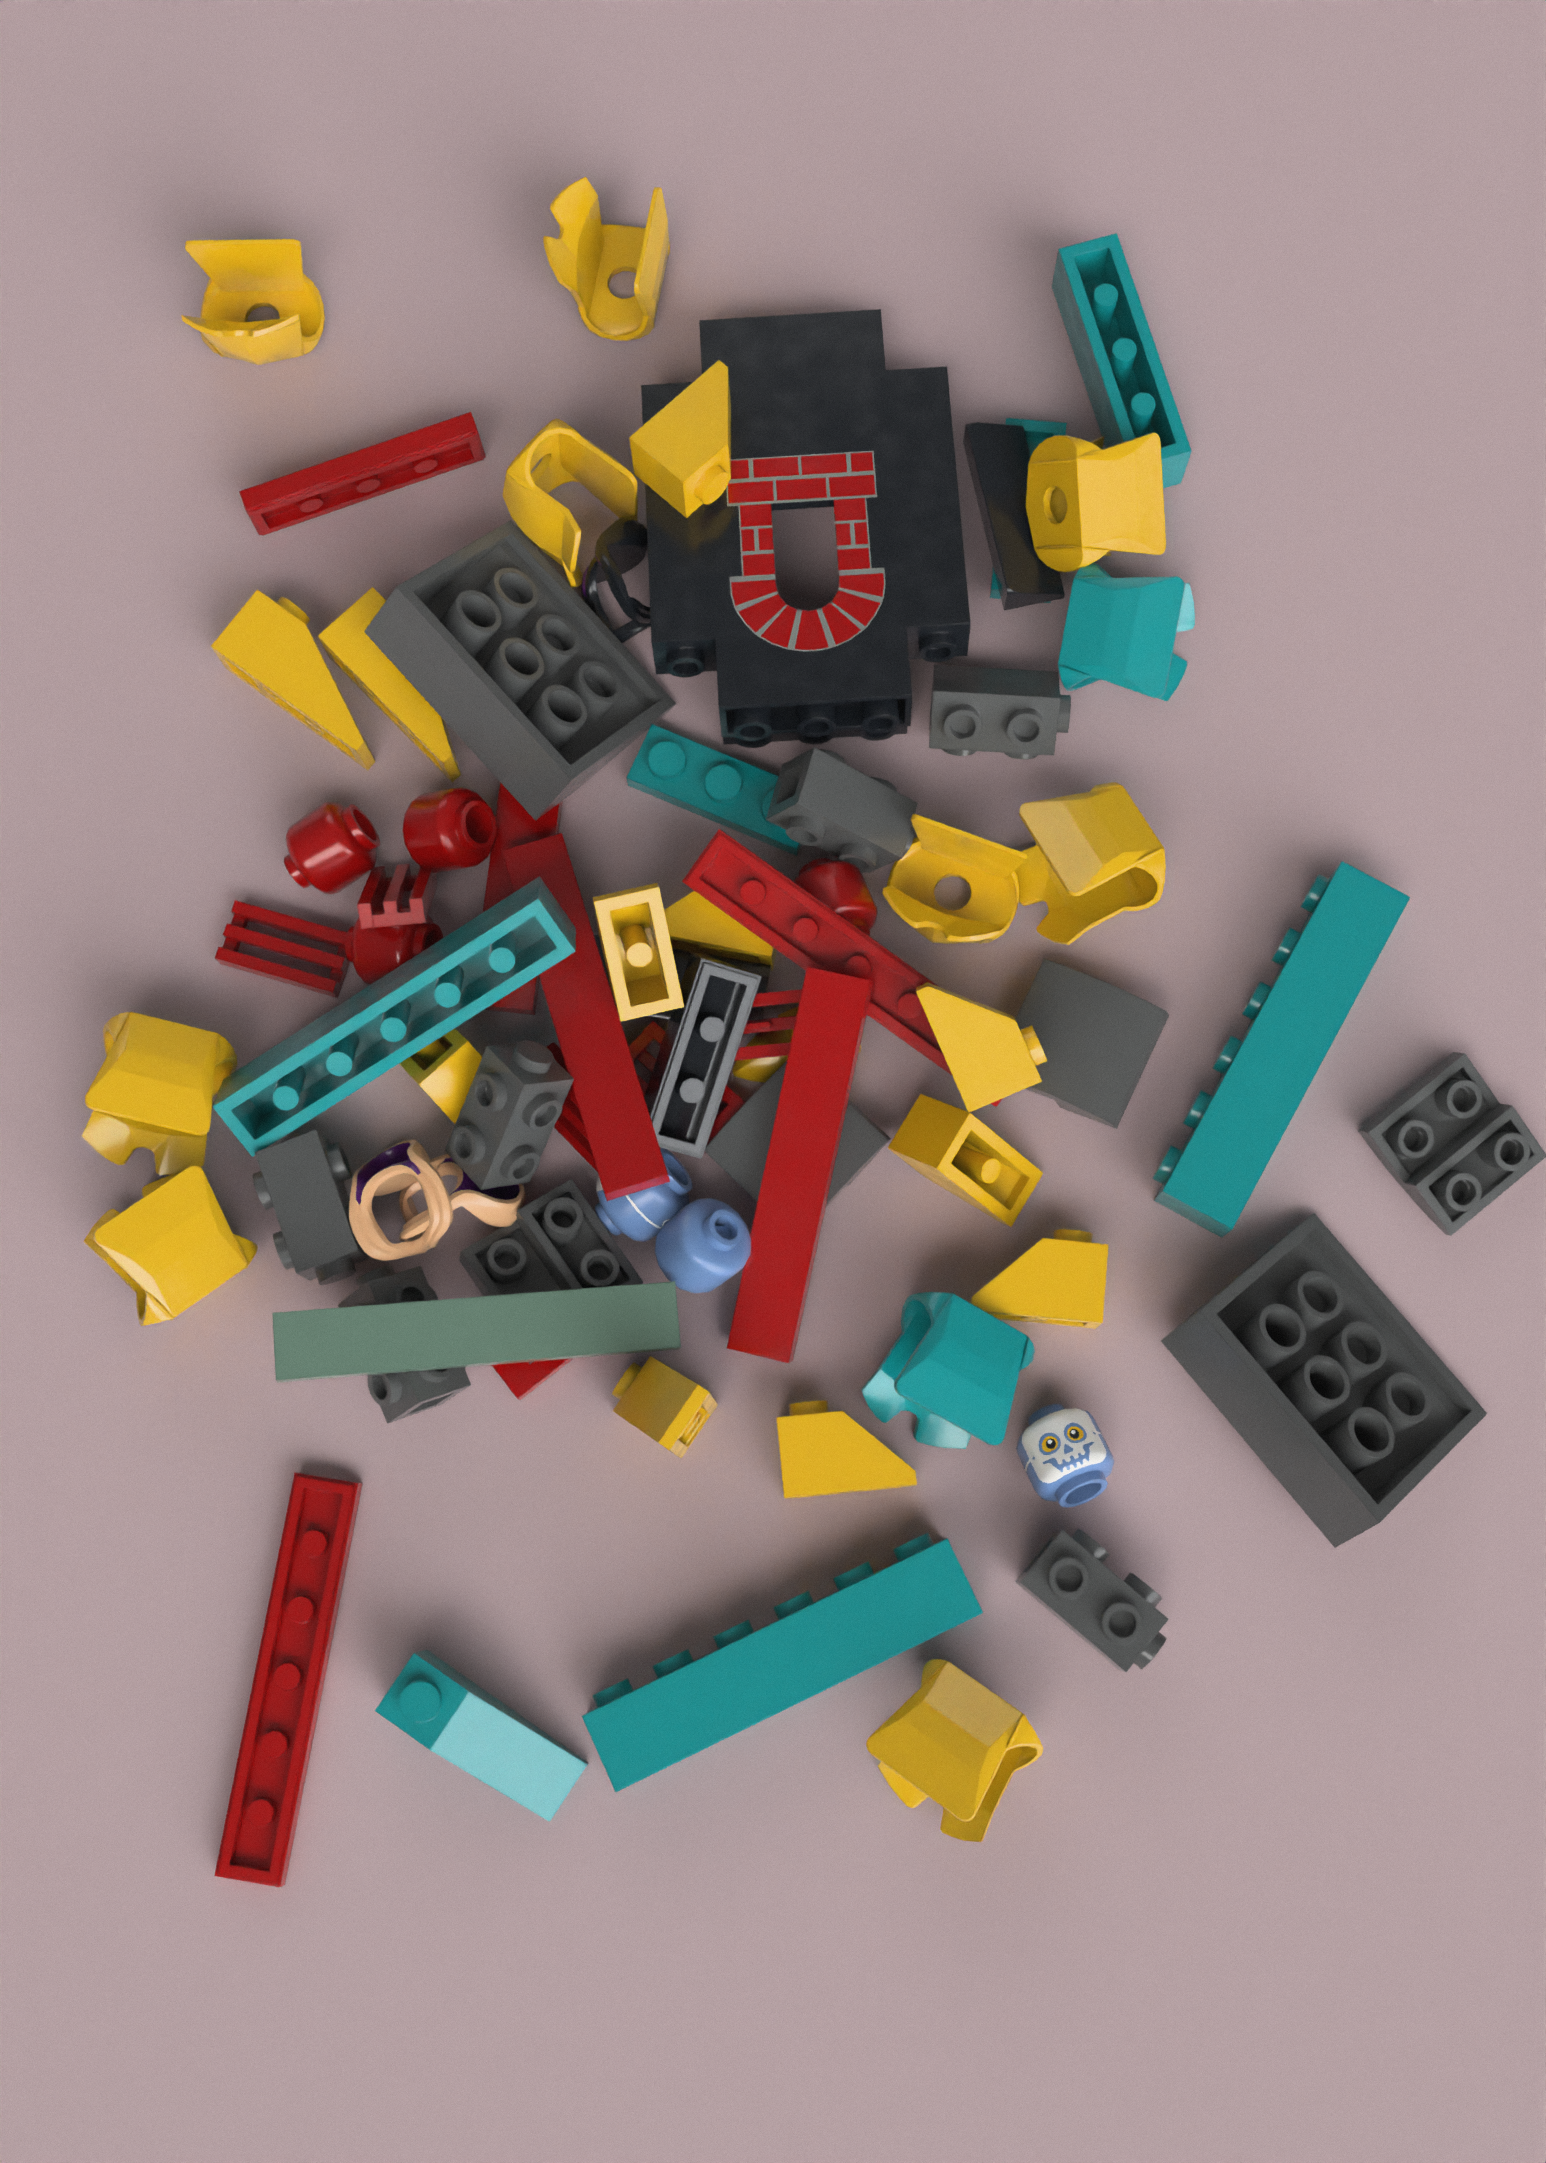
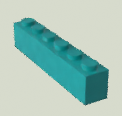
M1341 861L1329 879L1320 874L1317 875L1300 906L1310 912L1300 932L1289 927L1271 961L1281 966L1272 984L1269 986L1260 981L1242 1012V1015L1251 1019L1247 1030L1241 1040L1230 1035L1212 1069L1222 1074L1211 1095L1200 1090L1182 1124L1192 1128L1184 1146L1180 1150L1170 1145L1155 1171L1152 1179L1161 1183L1162 1186L1154 1201L1221 1238L1233 1229L1410 899L1409 896Z
M539 876L224 1078L213 1104L214 1110L253 1157L255 1152L269 1147L576 952V927Z
M927 1532L892 1549L898 1561L875 1573L868 1561L833 1578L838 1591L814 1602L808 1590L773 1607L778 1620L754 1631L748 1619L713 1636L718 1649L696 1660H693L689 1649H686L653 1665L652 1667L657 1676V1679L633 1690L627 1678L592 1695L597 1708L587 1712L582 1718L615 1792L982 1614L983 1611L948 1538L933 1543Z

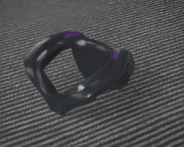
M628 517L619 518L599 536L595 545V556L584 571L581 583L582 600L621 643L651 627L650 607L643 605L640 601L628 595L622 574L637 566L648 552L647 529L645 525ZM608 582L610 590L621 609L632 621L614 630L600 603L597 583Z

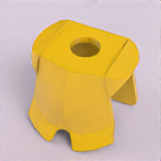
M586 176L566 186L550 204V210L559 223L560 234L557 239L550 236L543 237L544 249L549 265L558 282L570 291L578 306L579 315L590 332L611 340L629 341L640 339L648 335L655 327L654 322L667 258L670 254L668 218L662 188L654 187L646 228L602 224L598 195ZM622 271L636 273L634 282L635 296L631 298L621 299L615 297L609 290L611 279Z
M189 240L185 242V250L210 279L204 292L200 318L181 315L182 321L200 331L203 342L214 353L221 357L263 365L303 356L311 352L318 344L324 328V305L318 289L312 280L303 273L302 249L299 240ZM264 306L276 310L280 319L247 322L248 316L252 311Z
M555 418L535 435L508 466L502 496L512 519L524 534L543 552L564 567L571 587H578L581 585L583 577L576 562L581 529L570 510L548 495V493L562 484L580 482L617 517H628L638 521L637 480L613 456L581 436L579 432L566 422ZM542 458V460H541V462L539 463V465H538V466L536 467V469L531 473V471H532V469L534 468V466H535V465L537 464V462Z
M1149 433L1103 449L1104 437L1088 442L1065 435L1049 437L1036 447L1028 463L1026 511L1034 550L1041 561L1056 571L1070 572L1089 566L1102 556H1111L1110 551L1161 555L1165 552L1166 533L1161 442L1157 433Z
M1116 782L1095 785L1090 792L1026 802L1020 806L1019 816L1037 845L1020 851L1027 854L1028 857L1026 862L1015 870L1020 886L1019 903L1027 906L1041 901L1046 902L1048 914L1036 927L1037 932L1054 943L1070 945L1090 928L1123 911H1138L1158 903L1165 882V849L1124 786Z
M912 814L910 820L917 837L913 838L909 850L902 859L894 862L887 881V887H883L882 891L883 896L892 909L919 934L932 943L982 944L990 943L1001 937L1009 928L1016 914L1019 902L1020 886L1015 870L1026 862L1028 855L926 817ZM951 876L964 880L970 887L971 892L967 905L954 911L940 906L934 895L938 882Z
M135 1012L120 1013L112 1017L103 1028L106 1059L85 1095V1104L93 1112L83 1131L82 1137L98 1153L117 1165H125L136 1148H147L154 1153L155 1172L159 1175H173L182 1172L190 1166H204L207 1133L210 1130L212 1100L219 1092L223 1079L236 1070L238 1063L234 1048L224 1037L216 1032Z
M190 1166L180 1173L166 1176L145 1185L141 1192L142 1199L121 1213L115 1209L108 1210L94 1224L84 1239V1243L136 1292L137 1317L141 1326L165 1320H174L177 1315L237 1273L247 1269L258 1250L256 1243L232 1233L207 1177L199 1166Z
M931 1659L925 1663L922 1671L921 1688L889 1717L866 1742L868 1752L881 1761L878 1768L889 1786L907 1807L916 1808L927 1797H930L944 1808L940 1826L942 1833L963 1841L982 1842L984 1840L993 1814L1013 1773L1033 1763L1043 1753V1746L1024 1713L960 1670L950 1661Z

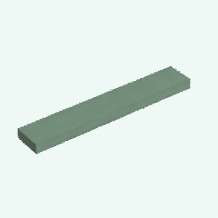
M675 1281L272 1313L277 1383L679 1350L681 1348Z

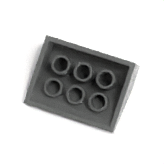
M511 520L396 586L364 631L535 821L575 792L648 730L651 724H655L676 704Z
M1315 1213L1306 1218L1161 1340L1334 1548L1379 1524L1487 1415V1412Z

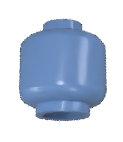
M713 1198L697 1199L683 1207L660 1229L655 1242V1255L658 1266L670 1282L675 1281V1285L679 1289L694 1294L711 1292L743 1269L751 1253V1238L744 1220L727 1203Z

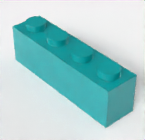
M1117 233L1058 249L1051 287L1101 435L1104 437L1105 447L1108 448L1149 433H1157L1161 442L1163 488L1181 484L1192 450Z

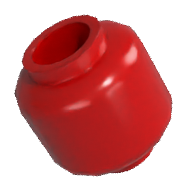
M465 787L424 793L410 802L404 814L402 832L404 844L411 858L421 868L432 869L434 873L476 867L487 859L494 845L497 824L492 809L477 792Z
M326 802L290 826L285 838L289 855L284 857V864L291 877L301 887L307 888L312 885L324 894H336L369 873L375 867L377 860L375 849L380 846L381 842L373 824L357 806L350 804L345 807L338 802Z
M819 858L804 865L799 871L798 876L794 879V882L870 936V930L876 922L878 910L859 868L847 861L831 860L828 858Z
M429 915L426 923L361 929L358 917L355 925L351 926L346 934L345 953L347 959L353 963L358 976L366 984L371 985L444 937L441 928L433 923Z

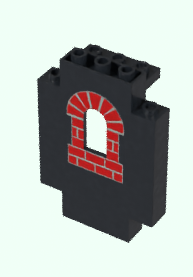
M881 309L699 320L702 374L718 360L728 367L731 402V480L717 500L710 504H702L688 518L684 517L645 484L651 643L656 675L671 674L676 677L686 678L697 676L702 672L717 671L718 705L723 745L738 744L746 748H759L770 742L799 740L806 744H822L830 741L832 738L862 737L866 740L879 741L888 739L895 734H907V727L911 726L912 708L909 659H923L927 662L936 663L948 661L953 657L968 655L971 623L947 366L886 370ZM693 382L641 385L643 425ZM834 507L839 577L838 592L833 600L822 608L811 611L795 609L782 600L776 587L771 511Z

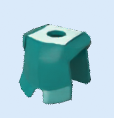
M1096 562L1080 568L1072 583L1057 664L1064 688L1067 691H1073L1099 680H1104L1153 698L1168 701L1177 689L1187 667V661L1173 653L1176 633L1192 630L1195 626L1194 599L1190 583H1184L1177 576L1113 578Z
M923 1292L908 1296L902 1307L901 1334L879 1368L861 1389L868 1407L883 1423H887L900 1411L914 1413L917 1416L913 1437L917 1442L926 1445L966 1449L971 1435L989 1445H999L1005 1437L1019 1371L1033 1361L1035 1349L1032 1341L1024 1333L953 1293Z

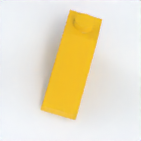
M372 587L318 635V638L329 658L453 783L461 776V772L445 720L364 632L386 602Z
M256 590L211 645L212 649L227 670L368 771L375 763V759L318 645L307 627L310 618L287 598L281 596L277 602H274L265 594Z
M651 1356L643 1367L633 1362L612 1392V1395L620 1400L613 1409V1412L681 1459L718 1406L715 1399L706 1389Z

